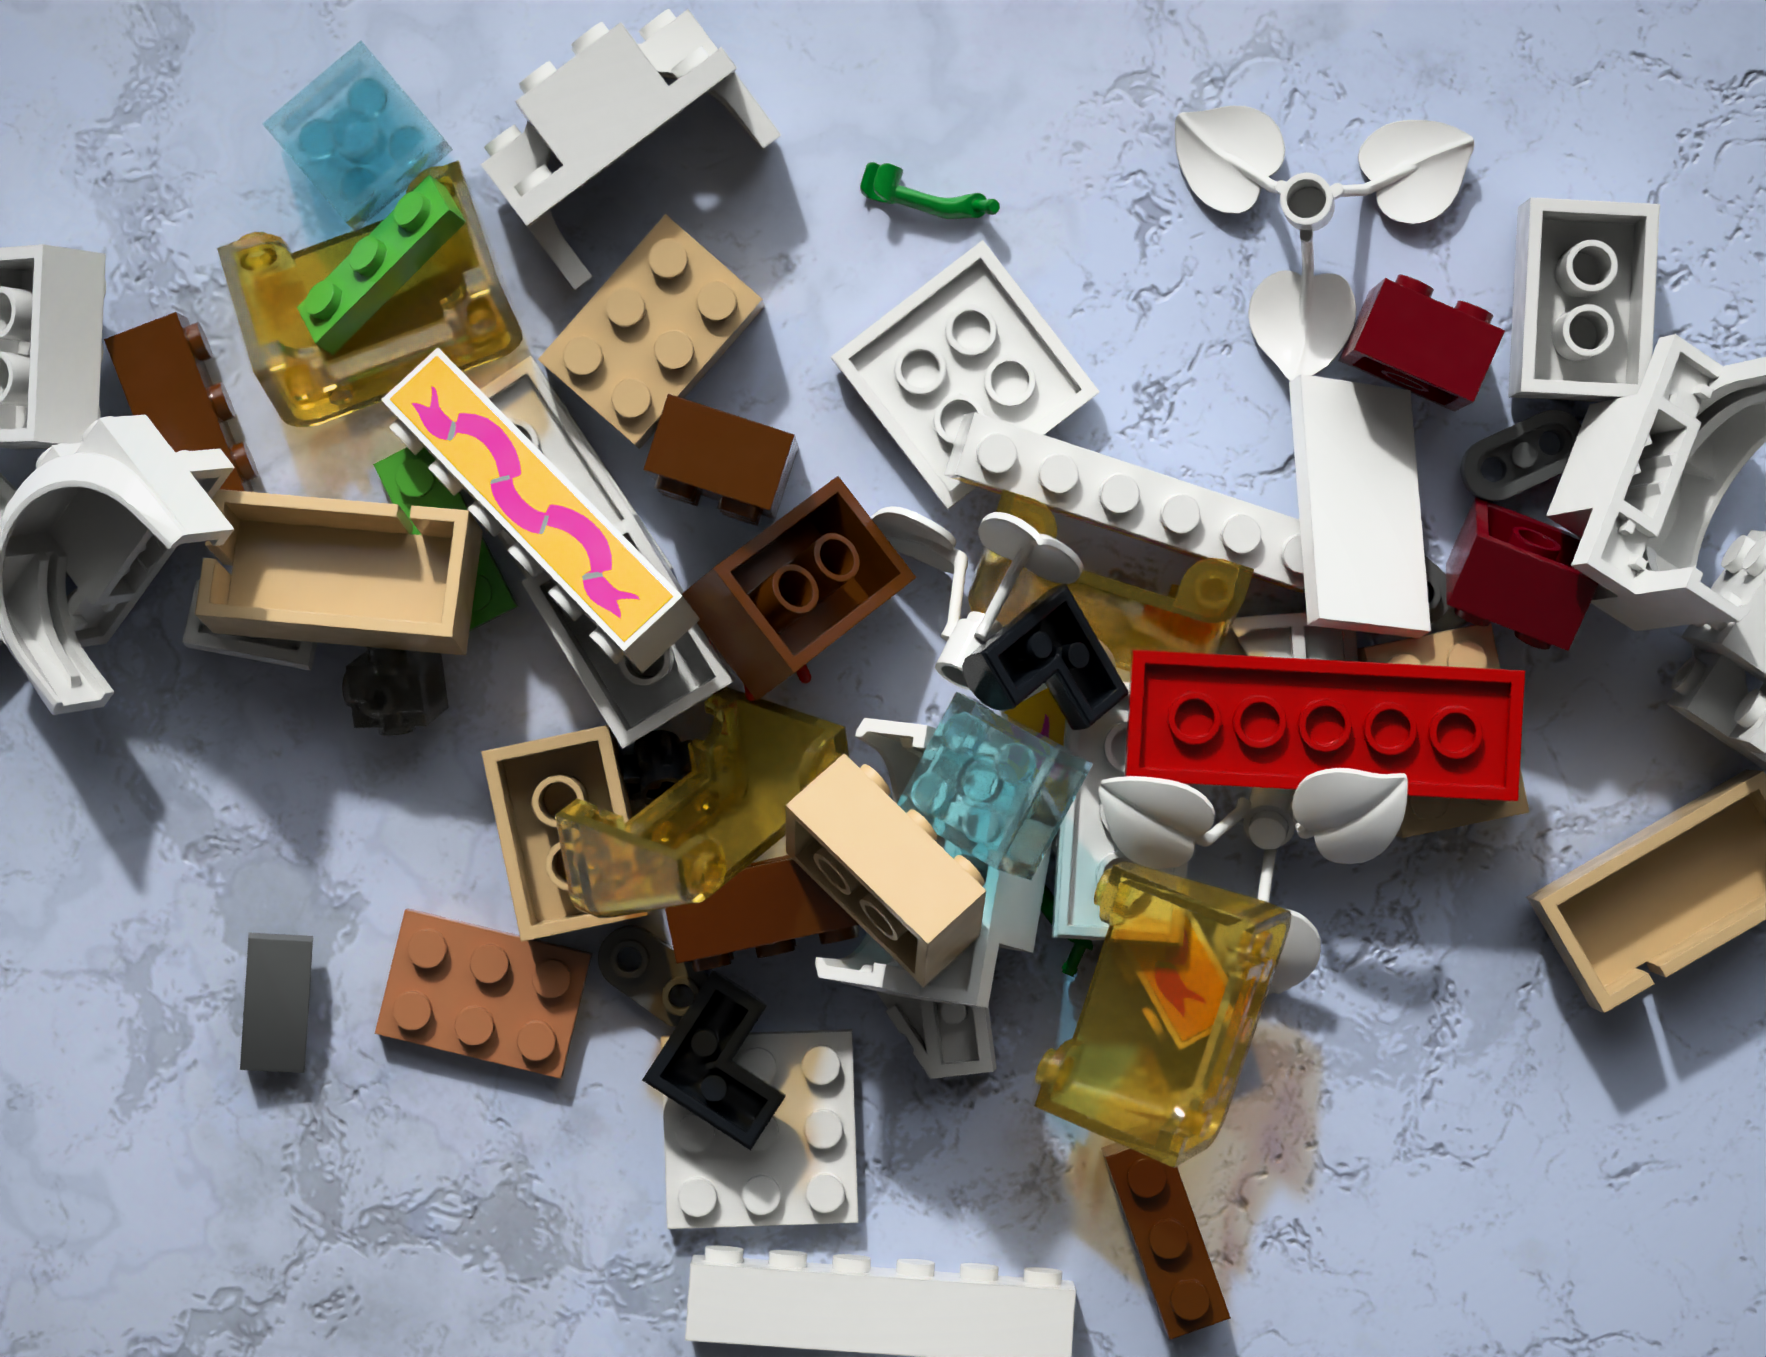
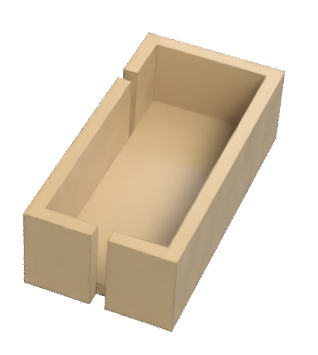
M219 489L212 497V501L234 528V531L223 545L213 546L210 541L205 542V546L223 565L233 566L232 574H230L216 559L203 558L195 616L213 633L466 656L483 533L469 510L411 506L410 521L398 504ZM413 524L419 530L421 535L412 534Z
M1747 769L1527 896L1529 903L1591 1008L1606 1013L1654 985L1655 983L1649 973L1636 969L1640 965L1646 963L1650 972L1668 977L1766 920V774L1764 771Z

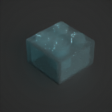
M359 41L262 123L341 218L356 232L453 150L362 41Z
M956 692L897 805L906 813L910 809L917 811L930 823L936 834L993 868L1032 880L1093 763L1002 711L992 709L979 700Z

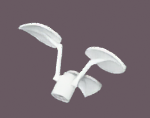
M1224 106L1204 111L1182 112L1177 115L1175 120V146L1178 161L1189 186L1202 202L1214 210L1223 213L1241 214L1247 212L1255 205L1261 188H1264L1269 192L1280 194L1281 208L1287 221L1294 228L1300 230L1302 275L1287 270L1271 274L1254 290L1248 310L1250 328L1258 345L1289 381L1300 374L1314 376L1326 368L1344 348L1354 328L1356 302L1349 283L1337 274L1327 273L1314 276L1313 231H1317L1329 223L1335 211V200L1340 197L1367 196L1376 192L1380 210L1388 218L1396 222L1415 225L1434 220L1451 206L1459 193L1475 146L1472 136L1451 125L1429 120H1403L1386 124L1368 136L1359 149L1358 162L1362 172L1370 182L1353 185L1335 183L1329 186L1321 176L1313 173L1297 174L1287 182L1283 180L1274 181L1269 178L1280 169L1284 162L1285 144L1280 128L1273 119L1255 108Z
M885 507L871 516V519L897 552L942 571L953 573L948 621L941 634V638L947 641L935 664V669L947 681L966 690H970L963 676L962 665L964 659L1003 628V625L996 618L1023 567L1046 580L1064 584L1076 582L1083 570V564L1078 555L1062 542L1049 535L1039 534L1033 526L1016 516L1002 512L990 513L983 518L978 528L980 541L994 553L1012 560V563L986 613L972 611L966 619H960L968 557L964 552L955 549V537L937 523L905 508ZM1100 641L1101 645L1103 646L1105 652L1107 653L1109 659L1111 660L1112 664L1116 669V663L1112 652L1102 641Z
M1332 768L1308 775L1299 783L1297 789L1253 787L1249 800L1239 798L1236 808L1212 829L1210 828L1215 818L1214 806L1201 792L1180 782L1141 776L1108 778L1101 780L1099 796L1109 832L1118 849L1135 863L1156 869L1175 868L1187 863L1194 853L1195 843L1205 847L1210 846L1242 818L1244 819V830L1247 836L1256 846L1264 849L1257 911L1245 907H1231L1224 910L1216 921L1212 945L1214 954L1225 973L1239 985L1262 994H1280L1305 980L1314 971L1320 958L1321 939L1316 927L1302 914L1289 909L1269 911L1277 848L1290 841L1296 828L1299 837L1303 839L1314 837L1320 854L1334 863L1356 864L1375 858L1390 845L1400 829L1407 804L1408 779L1405 773L1378 774L1350 768Z

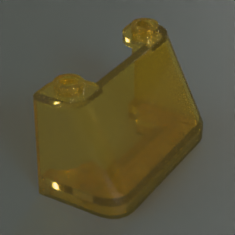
M459 160L444 166H434L423 170L409 184L406 194L413 191L428 175H431L447 188L466 223L334 355H331L315 344L297 307L306 299L313 286L323 281L351 253L355 244L368 236L383 220L293 253L281 237L265 232H252L242 236L238 241L217 248L253 372L279 416L286 424L295 427H310L382 402L381 399L437 348L464 372L500 359L513 352L520 345L523 339L522 329L470 185Z
M1005 489L1002 490L994 512L1008 513L1033 526L1039 534H1046L1056 539L1057 524L1055 517L1045 504L1027 496ZM984 545L969 587L968 601L971 611L985 614L1012 560L994 553ZM1207 558L1200 560L1186 570L1179 585L1171 584L1169 586L1166 596L1082 570L1076 582L1066 585L1097 638L1112 652L1116 667L1130 672L1131 650L1218 654L1245 600L1254 569L1224 559ZM1023 567L996 620L1004 627L1049 589L1064 583L1046 580Z
M725 686L704 702L706 713L714 715V719L705 741L696 738L688 744L692 772L630 820L624 823L623 816L605 809L599 812L597 805L578 798L555 814L567 885L573 906L582 912L598 918H612L696 904L706 900L786 835V805L845 753L849 757L846 728L761 698L758 701H750L746 698L745 693Z
M1123 861L1113 865L1112 869H1107L1096 887L1094 904L1100 906V920L1109 924V928L1073 1038L1065 1041L1057 1050L1053 1048L1048 1049L1039 1063L1035 1082L1041 1085L1034 1106L1175 1168L1210 1147L1223 1126L1288 936L1292 916L1291 911L1264 900Z

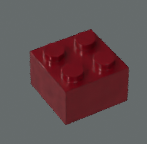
M1401 274L1397 276L1395 282L1387 278L1383 279L1368 292L1339 361L1401 389L1410 390L1411 393L1454 412L1473 403L1505 330L1490 324L1493 314L1481 307L1465 301H1457L1455 308L1431 298L1434 289L1417 279Z
M1478 497L1474 498L1446 562L1447 605L1454 607V612L1457 616L1479 626H1489L1491 622L1507 627L1514 630V635L1522 642L1543 650H1548L1551 645L1569 651L1599 583L1571 566L1581 538L1570 532Z

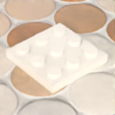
M983 240L831 356L835 365L947 510L976 488V486L944 476L964 414L977 412L1045 435L1100 392Z
M852 1029L749 1033L732 1060L786 1094V1097L751 1151L663 1094L667 1229L858 1223ZM671 1035L661 1036V1050Z

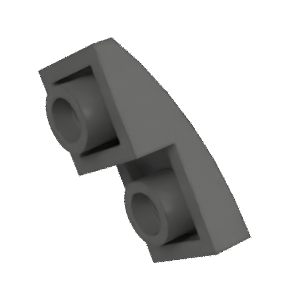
M249 933L240 1070L304 1073L313 936Z

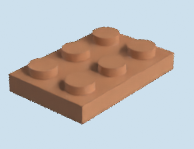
M407 908L404 911L375 1034L561 1079L593 953L537 939L521 942L520 935Z

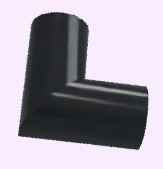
M1064 583L1055 585L968 655L962 665L963 676L970 690L982 703L995 710L1014 709L1045 683L1072 730L1089 728L1129 694L1128 689L1068 586Z
M712 971L642 1081L751 1151L786 1097V1094L732 1060L767 1005L737 983L716 971Z

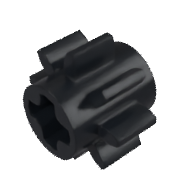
M655 730L649 732L635 741V755H624L620 758L623 781L628 784L630 799L642 798L643 803L653 809L666 810L681 805L688 799V785L701 784L703 781L699 758L695 756L693 741L690 739L681 742L680 738L670 731Z

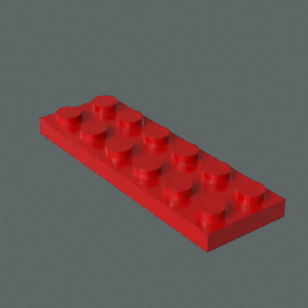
M1131 650L1124 777H1152L1185 784L1297 789L1299 783L1314 772L1332 768H1350L1378 774L1405 773L1408 779L1409 796L1518 801L1525 671Z

